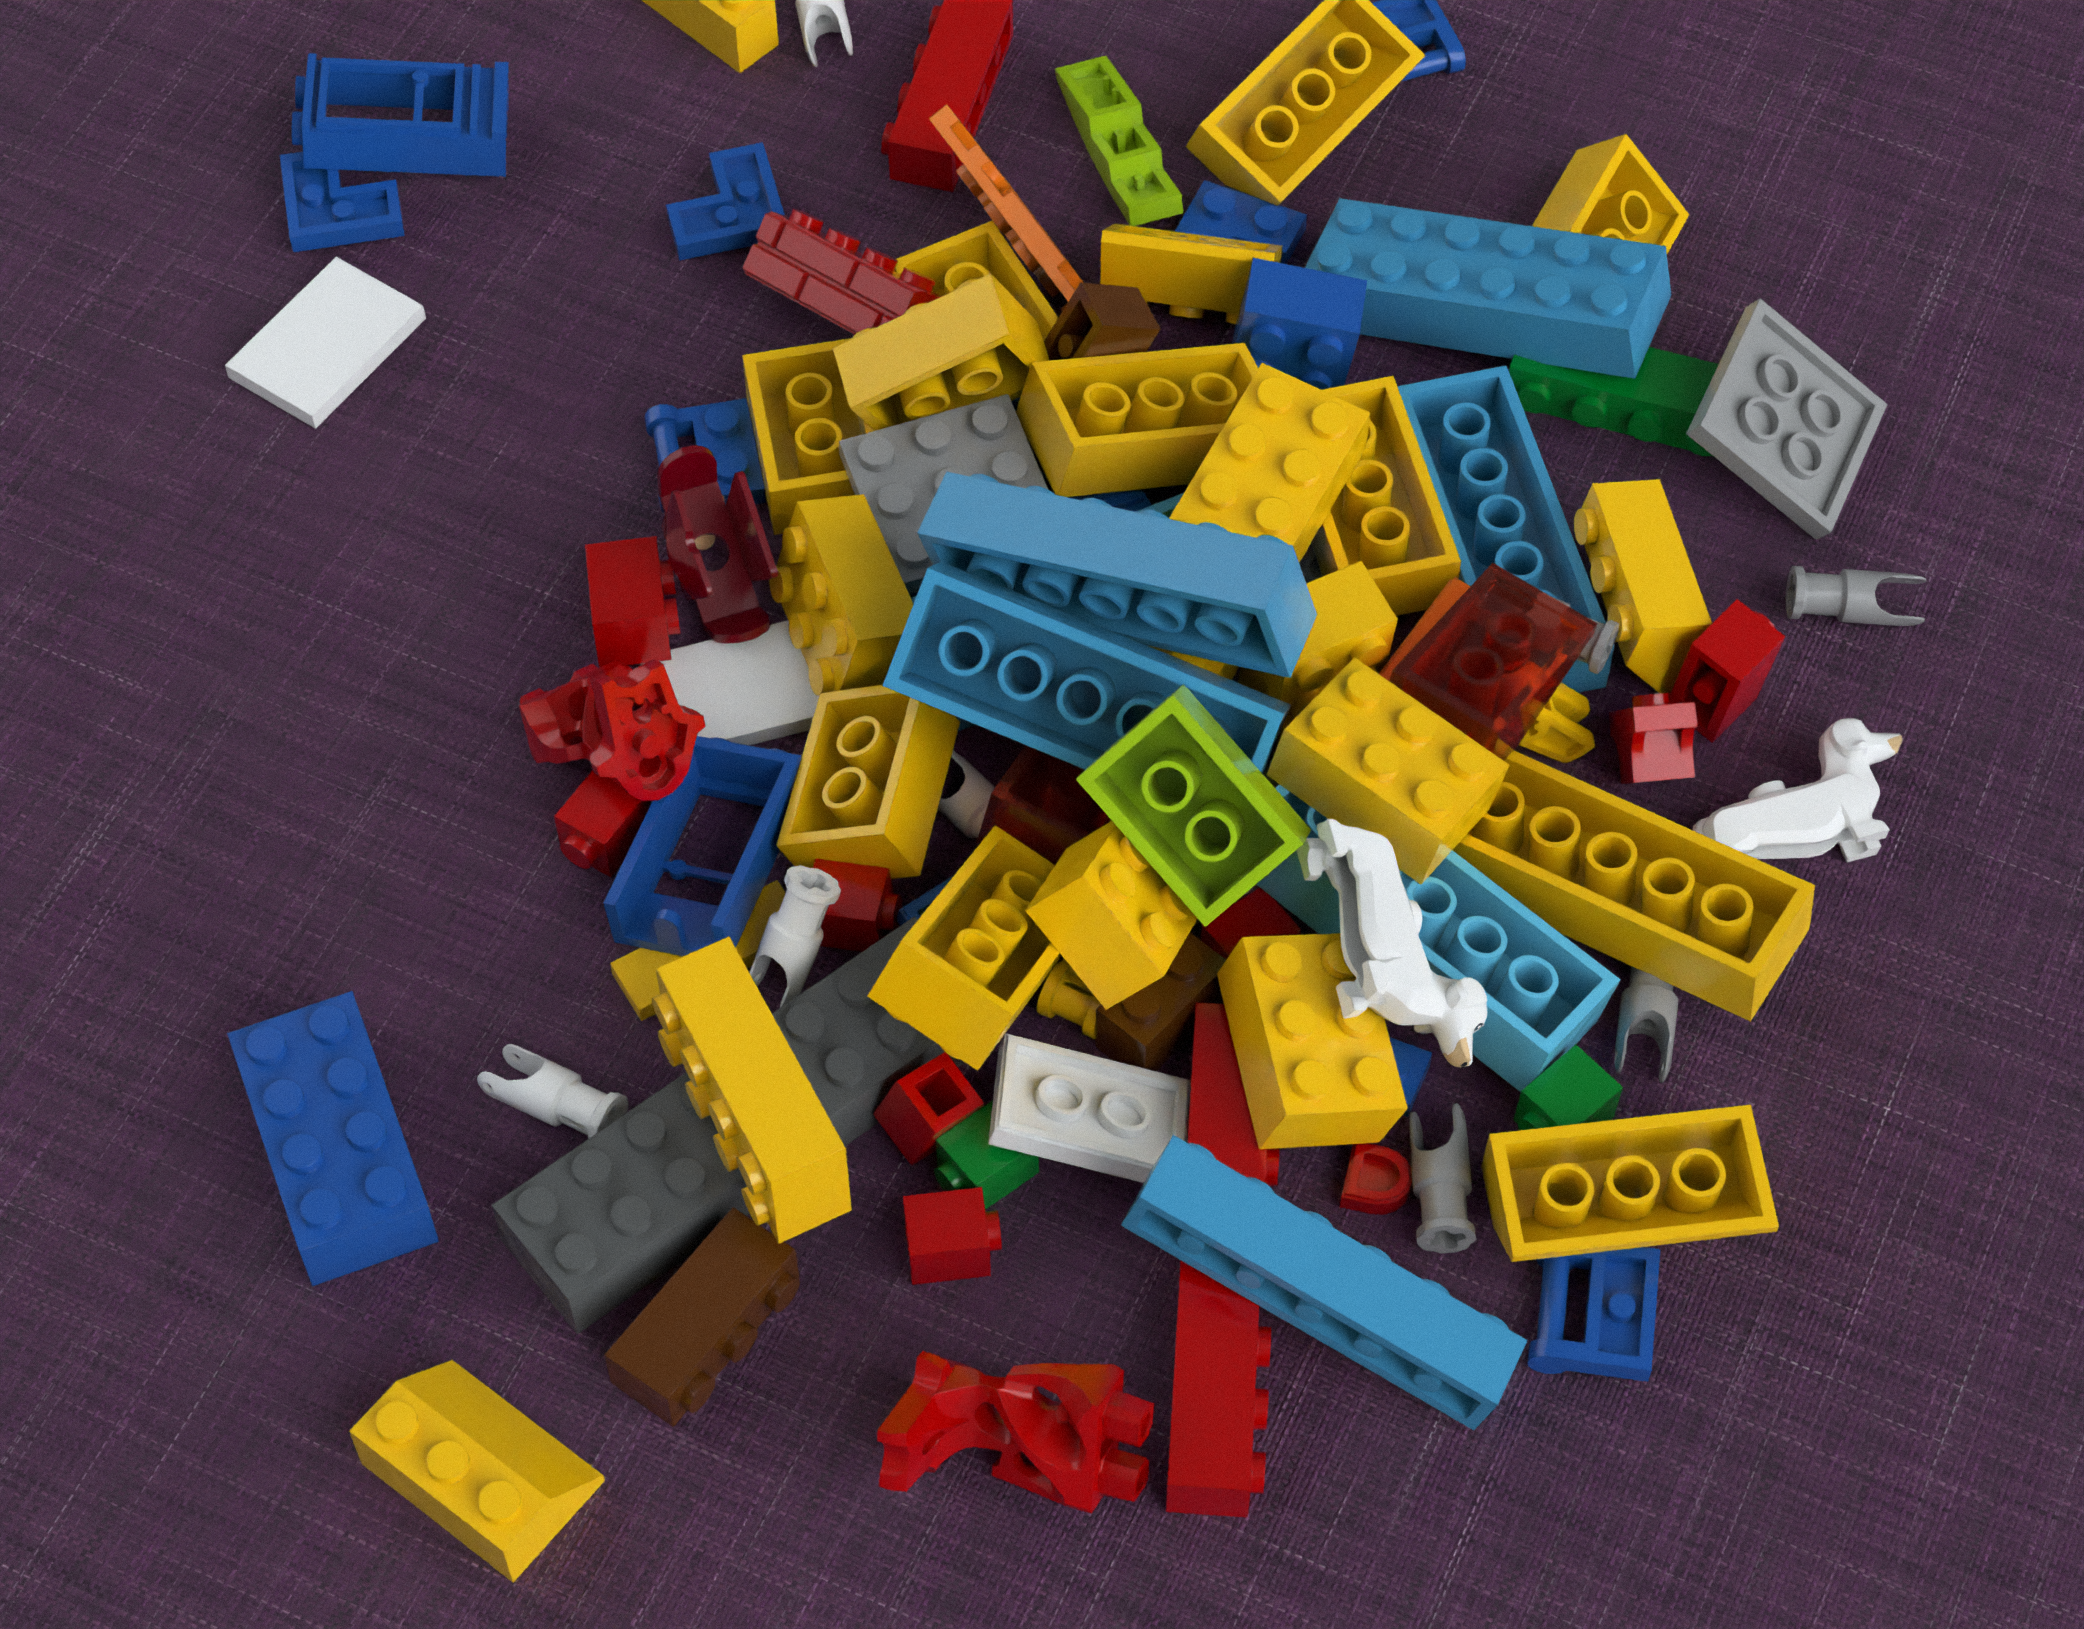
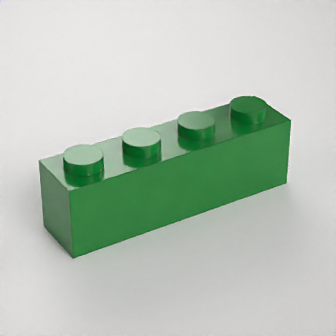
M1649 347L1634 379L1547 365L1514 354L1509 373L1523 410L1530 413H1544L1572 420L1585 427H1599L1631 435L1645 442L1654 441L1690 450L1700 456H1713L1686 433L1719 364Z

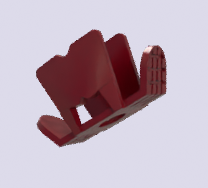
M698 445L680 448L662 461L657 472L658 495L665 513L662 531L664 539H666L667 555L672 569L680 580L681 591L686 601L694 600L703 629L714 641L730 644L755 639L769 630L770 622L767 613L759 606L752 581L778 577V571L745 473L740 471L734 474L725 505L717 481V462L712 452L708 448ZM714 535L726 544L728 560L721 569L716 571L706 570L701 553L695 544V540L700 536Z

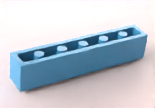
M1175 1135L1172 1136L1153 1165L1121 1224L1124 1228L1472 1430H1475L1499 1404L1528 1341L1509 1330V1327L1501 1319L1476 1311L1452 1297L1448 1290L1439 1283L1419 1278L1392 1262L1390 1257L1382 1250L1374 1246L1362 1245L1333 1228L1332 1224L1322 1215L1300 1209L1276 1195L1272 1188L1263 1181L1243 1176L1216 1160L1214 1155L1206 1148L1198 1144L1187 1143Z

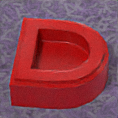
M1370 1143L1353 1144L1340 1207L1377 1215H1386L1397 1211L1406 1203L1411 1192L1412 1170L1408 1161L1399 1152L1388 1147Z

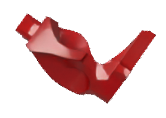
M619 659L613 660L599 668L594 664H590L575 671L568 683L550 691H543L538 688L521 696L519 701V709L531 755L536 763L551 762L559 764L585 758L591 761L595 774L599 777H611L629 795L642 801L660 800L673 793L681 785L690 768L697 734L706 726L703 715L678 704L664 664L658 660H651L634 669Z
M922 1351L917 1356L915 1376L911 1386L877 1430V1441L883 1443L884 1447L882 1467L879 1473V1487L891 1491L907 1492L924 1472H936L944 1460L965 1448L978 1447L1002 1452L1000 1459L996 1460L992 1465L991 1476L1034 1492L1064 1506L1092 1514L1104 1495L1135 1502L1147 1484L1150 1460L1143 1456L1119 1450L1118 1447L1119 1442L1141 1447L1148 1437L1153 1423L1154 1403L1123 1393L1124 1370L1115 1364L1039 1363L1016 1365L1012 1367L1006 1377L989 1376L963 1363ZM1037 1387H1043L1056 1394L1060 1401H1052L1042 1395ZM1021 1452H1023L1034 1465H1031L1026 1460H1024L1021 1457Z

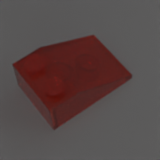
M1492 563L1391 672L1390 682L1505 761L1520 744L1595 633L1598 623Z

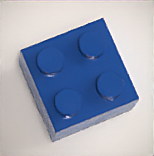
M1253 258L1232 344L1245 343L1258 368L1261 363H1264L1320 390L1345 385L1360 335L1367 280Z

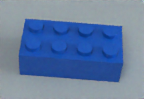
M353 991L227 1033L298 1250L312 1286L439 1242L424 1192Z

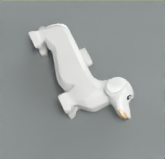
M1855 718L1840 719L1827 728L1819 739L1818 756L1822 775L1820 780L1787 789L1784 783L1779 780L1764 783L1749 793V799L1724 806L1711 813L1709 817L1699 820L1693 826V831L1756 859L1810 858L1823 855L1837 843L1840 846L1846 863L1877 855L1881 848L1879 840L1886 838L1890 829L1884 821L1872 819V813L1880 796V789L1869 766L1894 756L1902 744V736L1900 733L1870 732L1861 720Z
M1327 819L1324 822L1318 823L1316 829L1319 838H1307L1304 844L1296 851L1305 881H1316L1322 875V871H1325L1332 886L1339 893L1342 953L1348 968L1356 976L1355 981L1340 982L1336 986L1343 1018L1357 1017L1368 1007L1377 1015L1392 1023L1414 1025V1030L1421 1034L1433 1032L1444 1057L1450 1064L1460 1068L1470 1066L1473 1062V1034L1484 1025L1488 1014L1487 996L1484 988L1473 978L1450 979L1431 971L1418 935L1422 926V912L1418 903L1414 900H1409L1393 847L1387 838L1381 834L1358 827L1340 824L1335 819Z

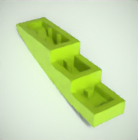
M1102 56L1055 68L1057 82L1076 127L1101 178L1128 224L1137 226L1183 214L1182 194L1163 168L1160 146L1143 124L1141 103L1108 57Z

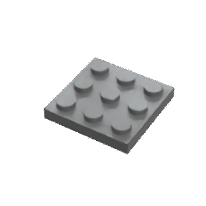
M1760 298L1745 308L1686 434L1817 540L1832 532L1887 407V403Z
M1009 394L839 441V455L855 495H865L909 594L919 591L927 568L933 565L917 532L946 471L966 476L984 474L1003 484L1022 488L1040 486L1048 489Z

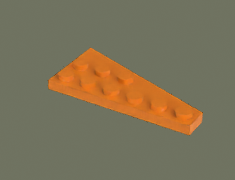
M946 104L929 119L963 163L956 170L957 174L974 196L978 198L984 206V210L1000 231L1008 238L1014 250L1031 272L1035 274L1052 298L1061 292L1069 302L1079 284L1084 283L1005 177Z

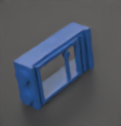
M308 53L306 76L296 75L295 106L296 109H303V112L293 111L292 145H302L303 168L506 177L509 62H495V68H482L481 64H472V67H464V64L323 57L322 60H317V54ZM327 105L414 108L413 121L326 117ZM423 109L453 110V122L422 121Z
M696 737L692 760L686 777L673 793L660 800L652 801L603 902L615 943L685 956L726 937H730L736 948L780 852L776 845L800 765L801 755L791 754L776 748L765 749L733 743L723 738ZM700 794L764 807L734 874L686 865V862L683 860L669 861ZM663 872H668L674 880H681L688 876L728 884L719 906L654 893Z

